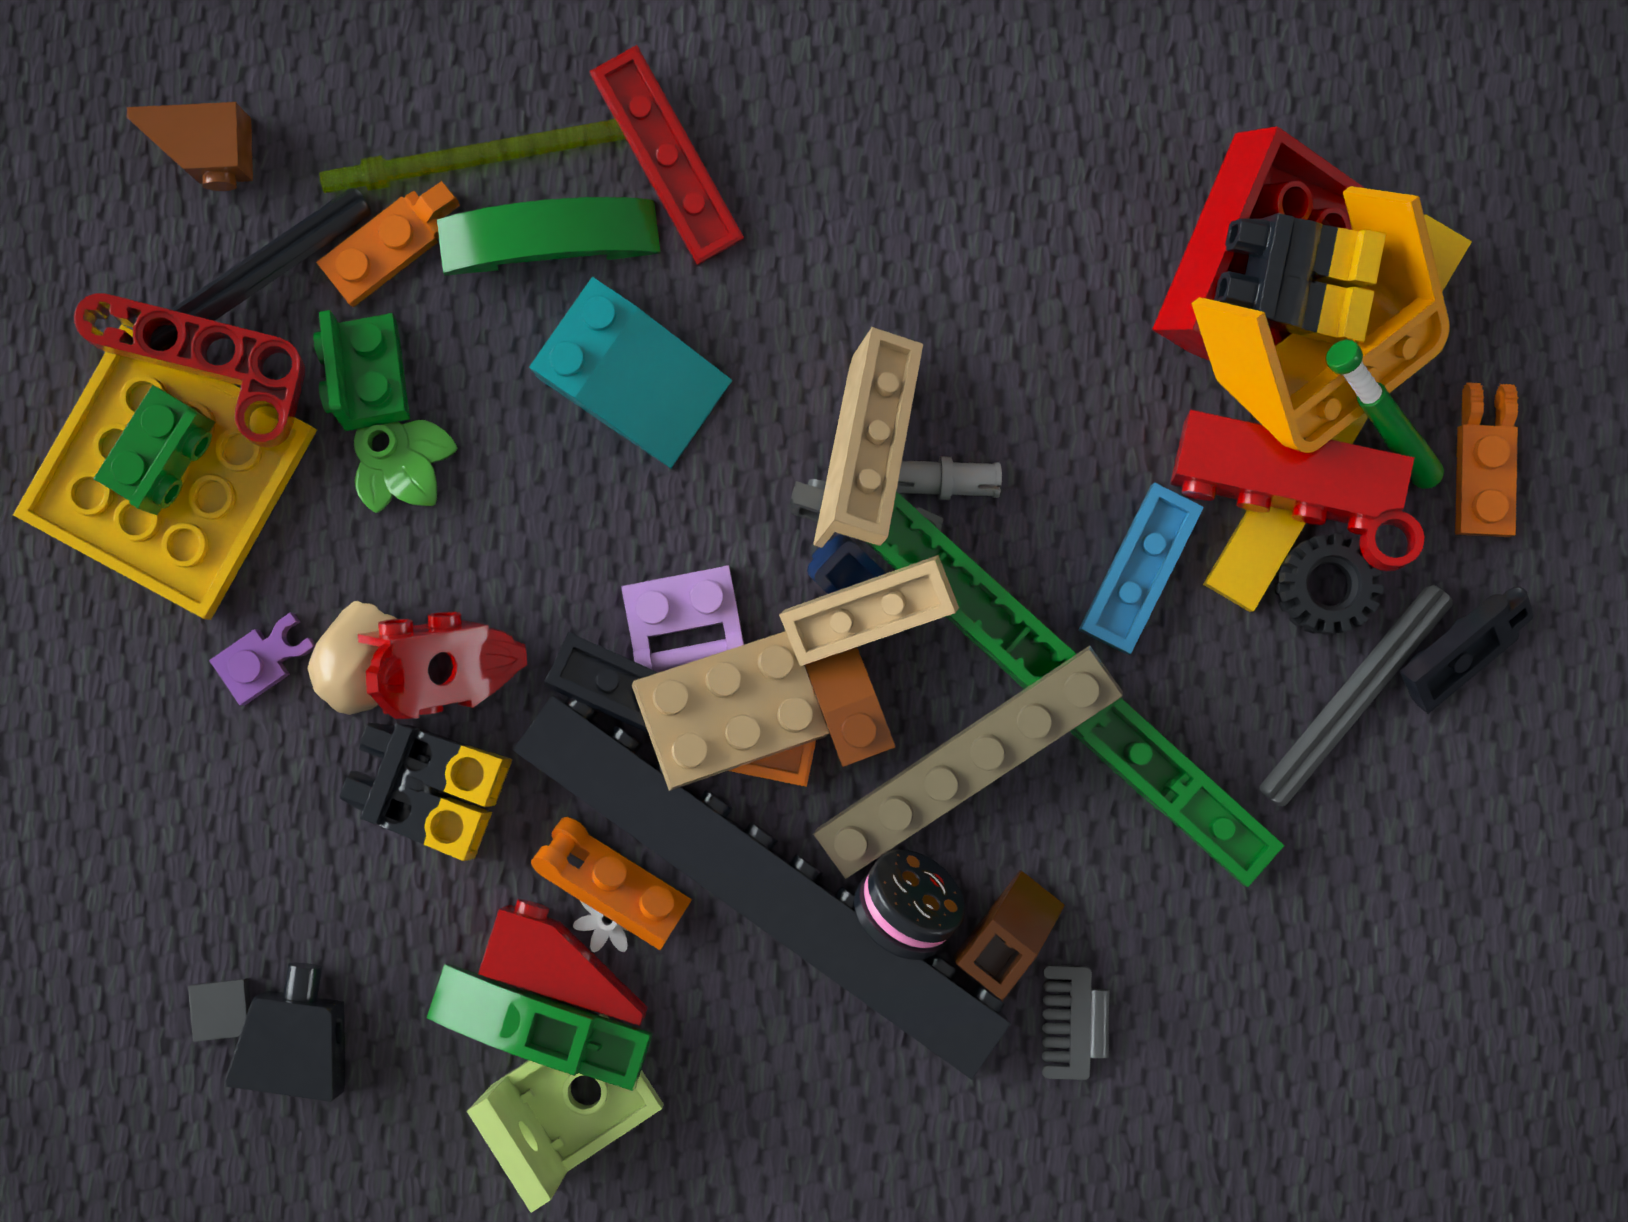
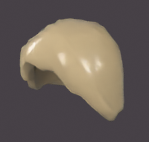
M354 601L342 610L316 643L307 668L315 693L334 710L348 715L368 711L378 705L367 694L366 670L371 665L373 655L379 647L358 643V634L379 631L378 622L397 619L392 615L382 613L378 610L377 606L370 603Z

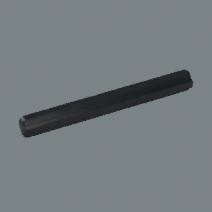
M355 187L349 188L170 310L213 321L217 320L371 214L369 203ZM162 325L155 329L151 335L150 344L152 349L165 351L175 345L178 339L176 327L173 325Z

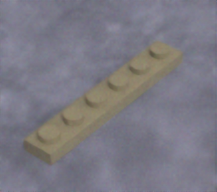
M1089 645L818 827L813 835L846 879L1121 698L1123 691Z

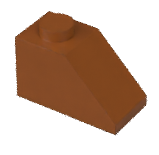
M237 102L127 107V118L199 184H202L205 189L231 191L237 188L236 182L253 181L251 118Z

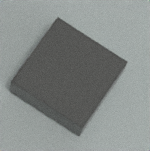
M249 978L189 985L193 1042L240 1037L251 1005Z

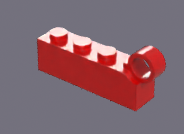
M1195 410L1189 411L1183 424L1170 483L1173 486L1183 487L1181 492L1183 495L1206 501L1214 500L1215 495L1237 499L1236 505L1238 507L1253 512L1267 513L1270 512L1271 507L1292 511V518L1294 520L1308 524L1323 525L1326 523V519L1347 523V530L1349 532L1361 535L1360 550L1364 559L1372 567L1382 571H1395L1405 567L1419 556L1424 546V532L1420 523L1410 514L1402 512L1415 457L1335 440H1329L1314 452L1305 453L1282 445L1261 424ZM1393 525L1403 531L1408 542L1407 551L1403 557H1389L1379 550L1375 541L1376 531L1379 526Z

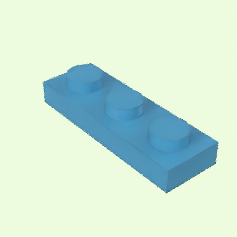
M1153 483L1079 631L1126 655L1131 654L1204 507L1157 483Z

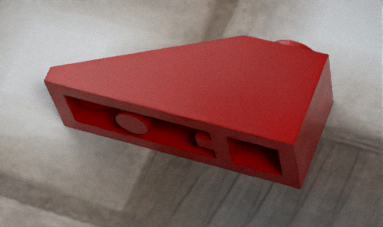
M517 899L515 907L507 904L498 910L478 975L640 1026L645 1018L648 1007L560 921L547 917L550 908L529 900Z

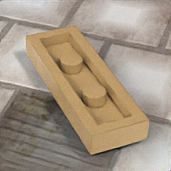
M939 555L790 607L785 609L779 616L798 663L802 666L954 614L959 606Z

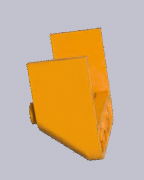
M1350 186L1343 191L1352 229L1354 231L1366 229L1386 233L1377 282L1375 285L1360 287L1375 292L1365 341L1357 344L1362 349V361L1368 371L1375 378V381L1383 384L1390 393L1441 352L1449 334V318L1420 197ZM1201 297L1191 303L1215 378L1282 445L1305 453L1314 452L1365 413L1358 404L1355 391L1344 376L1336 374L1328 367L1326 355L1334 344L1292 333L1275 346L1265 312Z

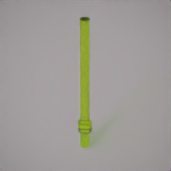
M610 119L388 160L385 159L384 155L361 159L360 165L321 171L319 176L324 193L366 186L368 191L391 187V181L619 141L626 138L616 120Z

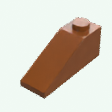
M857 647L804 665L842 767L895 748Z

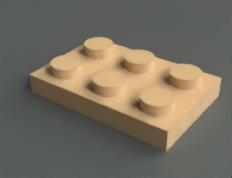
M786 631L635 680L632 684L669 791L824 738L829 734L805 666L799 665Z

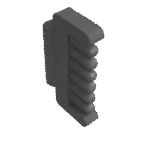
M1047 965L1043 969V974L1046 978L1069 979L1071 981H1045L1043 989L1047 992H1068L1070 995H1045L1043 1003L1047 1006H1069L1070 1009H1045L1043 1017L1046 1020H1068L1070 1023L1047 1022L1043 1024L1042 1030L1046 1034H1068L1070 1037H1044L1042 1040L1044 1047L1067 1048L1069 1051L1047 1050L1042 1053V1059L1046 1062L1069 1063V1065L1046 1064L1041 1069L1042 1075L1047 1079L1087 1080L1090 1077V1058H1109L1110 989L1091 988L1092 972L1087 966Z

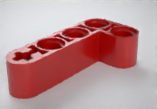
M95 293L86 296L78 303L74 312L76 329L85 340L96 348L108 353L241 385L235 408V423L244 437L260 447H274L280 445L288 438L293 427L305 378L303 359L289 341L280 337L105 293ZM109 314H111L123 325L133 327V337L125 330L113 327H106L103 333L95 327V322L97 318L107 319ZM162 325L175 326L178 331V339L175 345L165 351L152 349L150 342L153 331ZM219 339L233 341L235 344V354L228 363L212 365L208 362L207 350L214 341ZM284 353L292 359V368L289 374L278 380L265 377L263 374L265 360L272 354ZM263 406L275 408L279 415L276 428L266 434L252 432L249 425L252 413L257 408Z

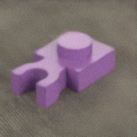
M290 612L278 620L272 633L266 639L260 630L254 629L209 660L239 705L245 706L290 675L282 662L291 657L305 656L314 650L316 644L312 638H306L294 647L288 643L286 638L288 630L300 623L295 613Z

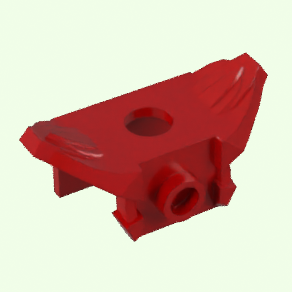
M460 612L428 614V623L413 625V620L380 621L378 622L379 631L358 634V643L379 647L373 655L371 665L366 670L367 694L382 708L384 714H389L394 719L419 718V715L439 713L443 711V705L457 702L458 705L473 708L500 689L518 671L527 666L526 644L515 641L505 631L489 628V625L463 621ZM445 652L450 656L453 663L452 674L446 682L435 684L431 681L428 674L429 662L436 654Z

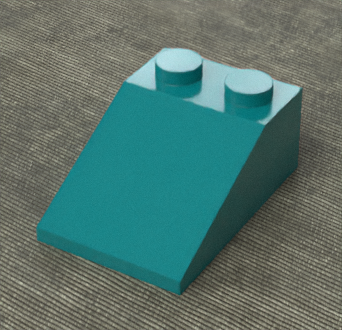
M593 276L529 366L540 381L670 469L675 465L732 382V379L644 311Z

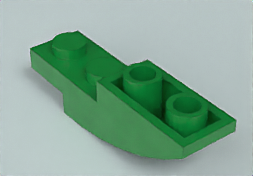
M444 964L427 1015V1019L518 1057L573 1076L579 1073L631 1091L637 1086L653 1035L651 1032L550 1000L551 997L478 975V973L450 964Z

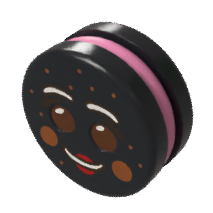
M893 850L882 855L870 872L859 883L854 895V907L857 918L871 939L886 951L910 960H923L938 953L946 944L948 938L961 926L965 916L964 898L952 876L931 858L910 850Z

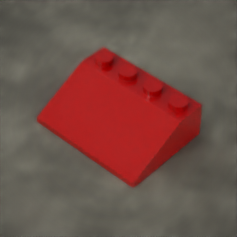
M1278 126L1235 133L1152 330L1189 353L1210 361L1191 303L1199 297L1214 300L1217 283L1222 273L1231 271L1245 275L1249 256L1226 251L1225 243L1229 224L1238 219H1262L1280 213L1298 219L1315 221L1323 225L1353 230L1343 191L1350 186L1364 187ZM1270 328L1275 346L1292 334Z

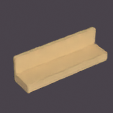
M872 327L854 353L848 371L814 546L822 548L834 532L879 546L888 538L923 349L922 343Z

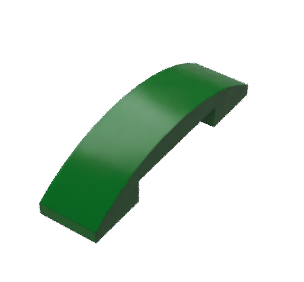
M628 197L548 199L482 208L437 219L444 276L499 271L498 265L604 254H606L607 260L660 254L653 199Z

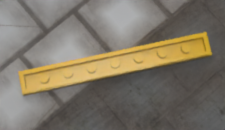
M1425 214L1424 218L1443 292L1472 241ZM1366 413L1362 414L1331 440L1353 444L1368 419ZM1271 507L1270 512L1267 513L1247 510L1203 585L1248 612H1253L1306 523L1294 520L1292 518V511Z

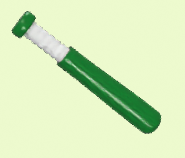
M1348 339L1335 343L1326 355L1328 367L1336 374L1343 375L1357 395L1358 404L1371 420L1390 451L1396 454L1415 457L1410 477L1412 483L1422 489H1429L1438 485L1444 476L1442 463L1397 405L1385 386L1376 382L1375 378L1368 371L1362 361L1363 352L1361 347L1355 341Z

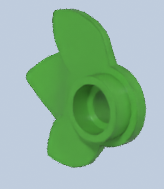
M416 420L405 424L393 422L357 429L354 437V449L361 461L355 476L357 494L362 502L375 513L383 510L390 503L393 496L411 505L434 506L437 502V481L432 463L450 457L457 451L458 447L445 430L426 420ZM380 433H386L389 437L388 447L380 452L374 451L372 447L374 437Z

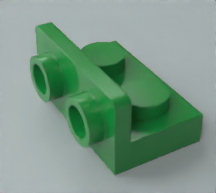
M331 310L319 312L321 331L314 332L313 340L317 358L321 365L325 364L326 380L319 382V394L324 411L327 414L333 413L345 431L409 420L410 414L397 320L393 313L339 323Z
M152 385L93 479L129 500V504L139 510L158 515L162 508L170 506L179 495L182 488V480L180 479L191 461L198 460L209 447L212 439L210 431L216 422L162 389Z

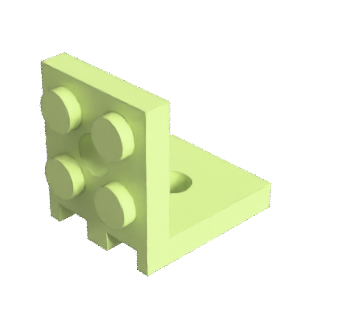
M598 1014L599 1016L608 1018V1016L605 1014ZM528 1060L493 1083L467 1110V1113L531 1213L552 1199L569 1170L663 1108V1102L642 1070L637 1086L633 1091L595 1079L601 1087L600 1100L592 1105H583L578 1103L571 1094L572 1081L579 1076H583L582 1074L578 1073L573 1076Z

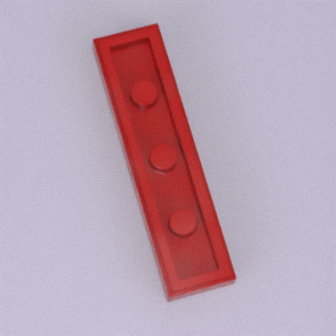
M636 45L590 70L591 78L696 265L744 240V236L639 47Z

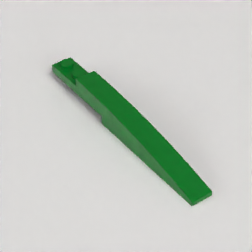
M896 491L888 538L881 546L869 542L866 543L895 570L939 555L959 606L956 613L945 617L1023 689L1027 688L1076 655L1071 648ZM1119 698L1070 731L1156 810L1161 811L1243 886L1249 887L1285 846L1122 698Z

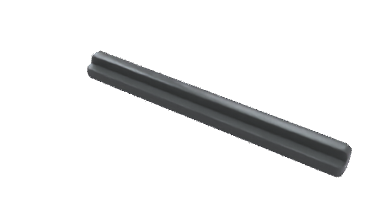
M1435 585L1425 587L1262 782L1260 791L1266 798L1278 806L1288 804L1452 607L1453 600L1446 592Z

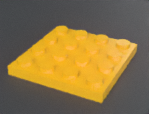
M121 324L119 329L125 330L129 335L133 336V330ZM105 352L13 516L197 616L211 620L316 434L317 429L295 418L292 430L284 442L274 447H260L245 438L236 426L235 408L240 387L232 383ZM152 385L162 389L216 422L210 431L212 439L209 447L198 460L191 461L180 479L182 480V488L179 495L170 506L162 508L158 515L139 510L129 504V500L93 479ZM270 406L257 408L250 417L249 425L252 432L256 434L271 432L277 426L278 412Z

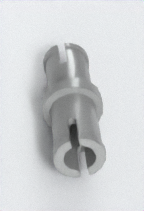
M940 456L938 462L902 461L896 491L906 494H936L938 500H950L951 495L992 496V498H999L1001 489L997 485L1002 483L1001 464L999 462H994L993 464L953 462L952 457Z

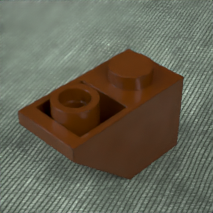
M1019 870L953 955V959L959 967L1003 1001L1038 956L1065 904L1022 870Z

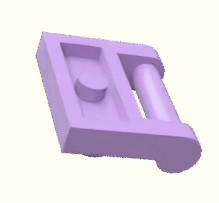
M729 565L621 586L633 647L634 662L659 673L744 645ZM723 623L726 639L660 652H651L650 637Z

